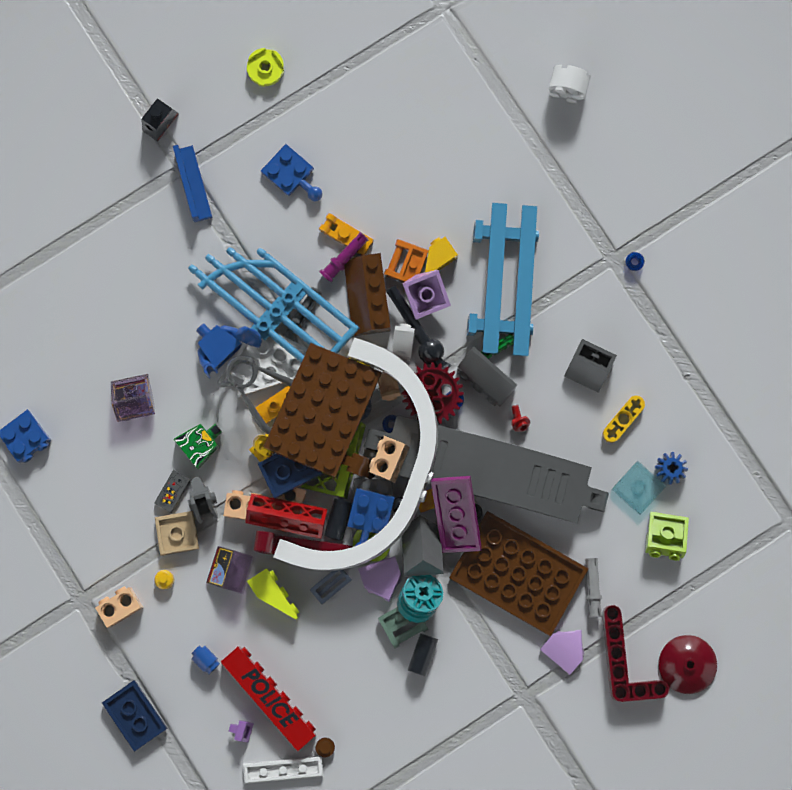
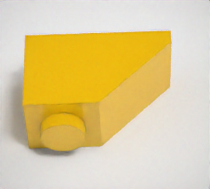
M438 237L430 243L425 272L440 271L458 259L457 252L446 237L442 239Z

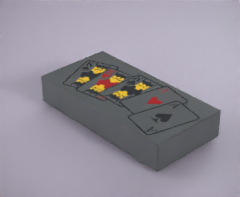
M173 470L154 503L172 513L191 479Z

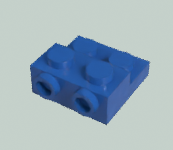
M28 409L0 429V438L19 463L30 461L34 457L33 454L47 448L49 446L48 442L51 441L50 437Z

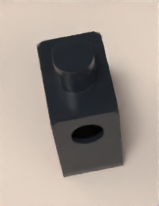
M157 98L141 119L142 131L158 142L179 113Z

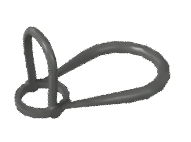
M234 357L229 361L226 370L220 376L218 386L222 388L230 385L237 387L255 422L263 432L269 435L271 427L265 423L243 390L255 382L258 370L291 387L293 380L257 366L250 357ZM240 363L250 364L253 371L250 381L243 385L238 384L231 376V370Z

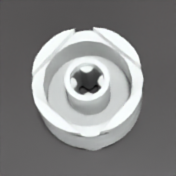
M562 65L554 66L549 85V95L556 98H566V101L570 103H577V100L584 99L591 75L587 76V71L568 65L567 68H561Z

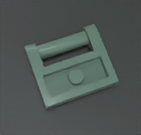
M398 607L378 618L394 649L399 647L400 643L416 634L429 630L425 622H421L395 637L392 632L410 623L409 620L401 615Z

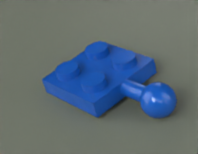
M287 144L261 170L264 176L288 196L300 185L308 192V198L311 201H319L322 198V190L317 186L312 187L305 181L314 170V167Z
M356 488L347 527L362 530L360 542L356 543L355 546L366 542L370 532L378 534L388 524L394 502L393 496Z

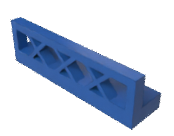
M178 145L173 146L194 223L213 218L193 145L179 148Z

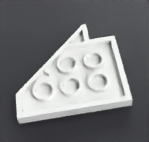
M280 335L305 356L308 348ZM270 337L266 340L262 339L260 348L243 343L236 357H250L257 366L294 380L301 365L300 361ZM240 363L231 370L232 375L244 380L243 384L248 383L252 377L253 371L250 364ZM258 370L255 382L251 386L244 388L243 391L248 395L283 383ZM238 391L237 396L239 397L242 396L240 391Z

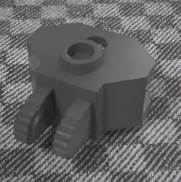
M200 477L193 478L191 481L193 491L189 492L190 500H188L190 510L194 511L199 524L203 523V514L211 512L214 519L218 518L215 507L217 503L215 493H211L208 486L205 487Z

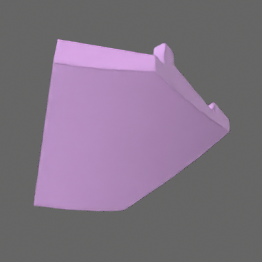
M395 556L358 568L364 588L367 589L368 593L376 594L390 602L396 587L401 582V573Z
M582 630L557 631L551 635L540 650L568 674H571L583 660Z

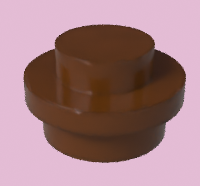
M324 737L317 741L315 750L319 756L329 757L335 751V744L330 738Z

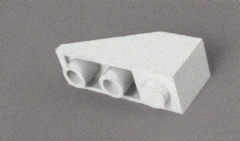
M400 324V326H395L392 353L398 358L410 361L415 331L414 328H411V325Z

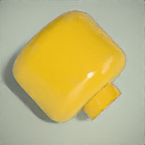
M161 570L155 575L154 581L157 587L165 590L173 586L175 578L170 571Z

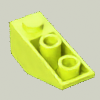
M266 568L247 580L257 598L296 620L299 618L297 616L300 613L294 603L290 604L287 597L289 595L283 586L280 588L276 583L279 579L273 570L269 572Z

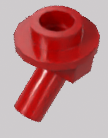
M519 405L511 406L514 417L511 421L513 430L515 432L527 430L531 423L530 419L527 416L521 417Z

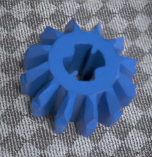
M671 452L669 458L668 454L664 453L663 459H657V462L661 465H656L655 469L661 471L656 476L663 475L661 482H665L668 478L669 485H672L673 479L678 484L680 483L679 477L682 479L686 477L682 472H687L688 468L682 467V465L686 464L687 461H679L682 457L681 454L675 458V453ZM673 464L672 467L675 466L676 468L672 473L669 472L670 470H667V467Z

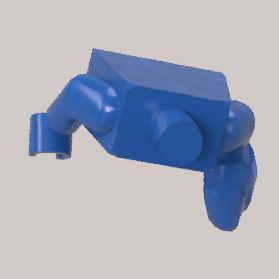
M203 323L196 330L202 337L198 342L200 347L197 350L199 363L209 379L211 378V372L215 371L217 374V370L241 348V342L256 348H260L262 344L260 334L255 329L246 326L237 329L226 325L221 327L216 325L210 330Z

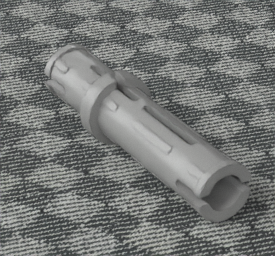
M586 558V567L589 568L586 573L588 586L586 600H588L589 617H602L598 558Z

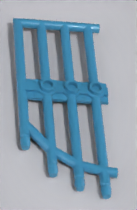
M229 247L226 252L237 262L223 265L218 260H215L212 255L208 254L205 259L217 269L208 276L192 264L188 267L189 271L201 280L197 285L202 290L206 286L210 287L254 324L251 328L255 329L263 340H266L268 337L272 338L300 362H302L304 355L274 331L281 322L309 345L313 343L320 347L323 346L287 317L294 308L336 342V345L330 351L337 354L360 329V327L270 254H267L264 249L259 248L257 250V254L264 258V260H246L239 253H236L233 248ZM256 267L275 268L289 279L291 283L283 290ZM246 268L279 295V297L272 304L269 303L231 271ZM221 275H225L264 307L266 311L258 318L216 284L214 280ZM306 294L349 328L343 337L299 303Z

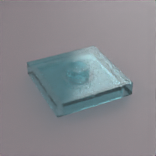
M637 460L614 485L612 490L641 515L666 486Z

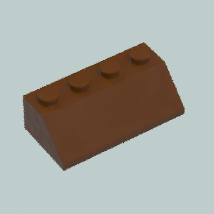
M381 253L361 255L350 259L344 265L351 321L360 327L354 336L391 332Z

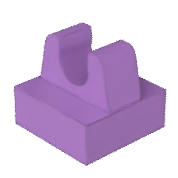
M239 720L238 725L230 724L229 732L235 733L234 740L249 742L254 723Z

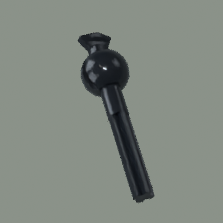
M396 285L386 290L405 322L415 329L414 336L421 345L418 349L420 359L426 364L434 362L435 368L440 363L443 370L447 366L450 368L452 365L442 359L444 356L443 344L439 340L428 337L418 319L414 318L412 310Z

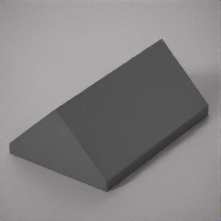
M419 515L410 523L402 535L404 576L444 574L438 525Z

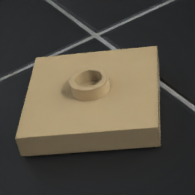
M193 511L154 517L160 556L199 549Z

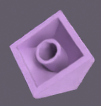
M439 270L417 274L402 283L415 319L451 306Z

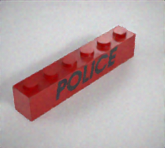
M237 646L221 661L222 665L293 747L299 751L316 736L314 732L316 728L310 721L305 722L301 716L304 714L297 706L293 708L290 705L289 701L291 699L284 691L280 693L277 690L276 686L278 684L271 676L267 678L263 674L265 669L258 661L254 663L250 659L252 654L245 646L243 648Z

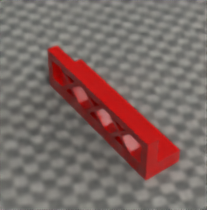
M251 494L246 510L245 523L322 539L328 509ZM254 501L261 502L264 505L259 507L254 506L253 503ZM281 506L283 509L275 510L273 507ZM296 509L300 510L302 513L294 514L292 511ZM316 513L321 514L322 517L321 519L314 518L311 515Z

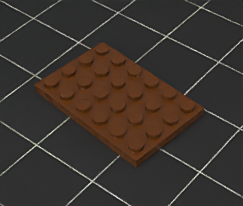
M310 343L263 448L336 478L382 372Z
M487 511L478 526L481 550L463 552L449 579L551 637L589 568Z

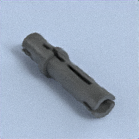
M311 287L319 295L322 294L318 289ZM307 295L302 305L311 312L316 301ZM297 312L295 317L291 318V321L300 328H304V322L307 318ZM288 328L283 336L295 341L297 334Z

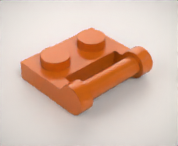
M397 239L394 254L388 269H385L384 276L405 282L421 273L429 250ZM403 249H406L408 253L400 273H397L395 269Z

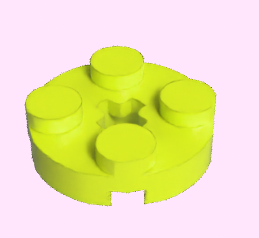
M266 48L255 50L248 58V76L261 87L277 83L284 74L282 57L275 50ZM263 63L265 65L270 64L268 71L261 70Z

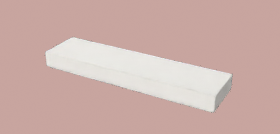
M321 756L243 763L245 784L323 777Z

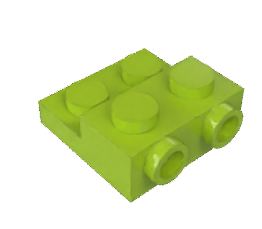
M650 511L645 553H649L653 558H659L663 555L669 556V559L672 561H678L680 558L683 559L687 550L689 517Z

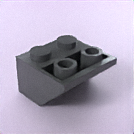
M582 339L564 377L599 393L617 355Z

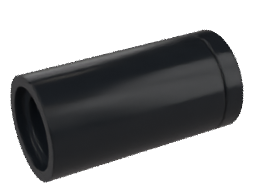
M334 498L324 536L343 541L353 503Z
M420 633L407 670L426 677L439 639Z

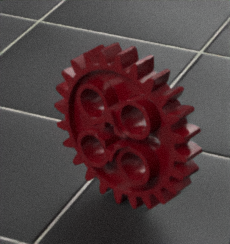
M434 362L431 363L430 368L424 363L422 370L420 367H416L417 373L415 374L422 382L426 391H432L437 381L442 379L435 393L437 397L433 396L431 399L432 403L438 402L441 405V410L435 412L438 423L442 424V418L449 421V414L453 417L455 416L453 409L460 410V407L456 404L463 403V400L458 398L464 395V392L459 391L463 385H457L460 377L453 378L455 371L449 374L448 366L443 370L441 363L437 368H435ZM426 376L433 377L434 384L426 385L424 378ZM446 385L450 387L451 393L443 395L440 388ZM407 391L401 392V395L407 397L402 400V403H408L405 410H412L410 416L418 415Z

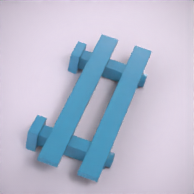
M492 203L490 226L483 225L484 220H476L473 231V243H481L482 239H490L485 318L478 319L477 314L470 313L467 323V335L475 336L476 332H484L482 353L498 354L499 333L513 334V355L528 356L530 335H533V324H530L535 242L539 240V231H536L537 206L522 205L521 228L506 227L507 204ZM505 241L520 242L515 321L500 320Z

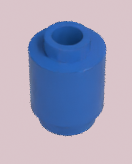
M199 645L191 653L193 655L191 660L203 672L211 674L220 665L217 661L218 658L206 646L201 647Z

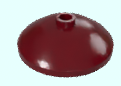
M682 635L673 638L663 647L659 656L658 667L663 681L671 689L683 694H695L706 689L714 680L717 672V658L712 647L703 639L692 635ZM688 661L693 662V667L690 669L687 667Z

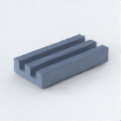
M335 570L313 586L310 591L323 605L352 579L344 570ZM338 571L341 572L337 578L319 593L315 591ZM343 577L346 578L344 582L323 599L320 597Z

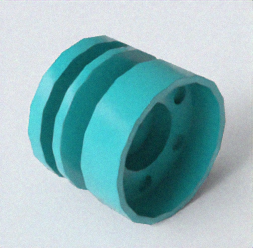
M432 575L409 577L397 598V606L401 615L410 622L416 623L426 622L432 618L443 600L444 592L442 585Z

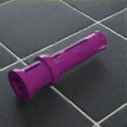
M359 232L337 257H332L330 259L331 262L319 272L332 283L333 278L340 271L344 270V265L369 239L362 232Z

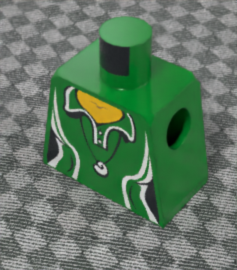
M216 423L207 431L199 424L174 438V441L194 466L199 469L218 449L219 446L214 439L223 432Z

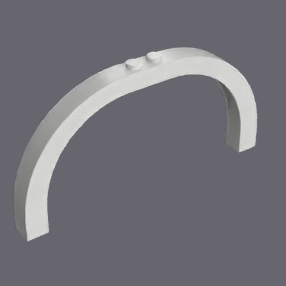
M354 338L348 357L387 373L398 381L411 397L420 423L419 452L399 508L389 523L371 539L355 547L338 551L311 550L282 539L279 540L274 558L306 569L318 571L348 569L369 562L384 553L400 539L409 527L420 502L425 501L427 491H425L426 485L431 483L434 475L431 471L437 453L438 427L434 407L425 387L414 371L396 355L382 347Z

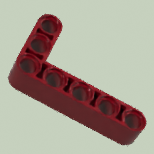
M256 531L254 543L255 552L270 555L275 554L280 539L318 551H338L353 547L344 544L280 536L266 531Z
M616 605L606 606L602 611L611 697L619 702L666 697L669 693V686L664 681L652 680L629 683L622 613ZM611 608L617 613L616 618L613 620L607 617V611ZM612 628L617 629L619 632L616 639H612L609 636V631ZM613 648H618L621 652L618 659H614L611 656ZM617 667L623 671L622 677L618 679L613 675V671ZM660 683L664 691L662 694L657 695L654 687ZM639 685L644 688V694L640 697L635 694V688ZM618 687H622L625 691V695L622 698H617L615 695Z

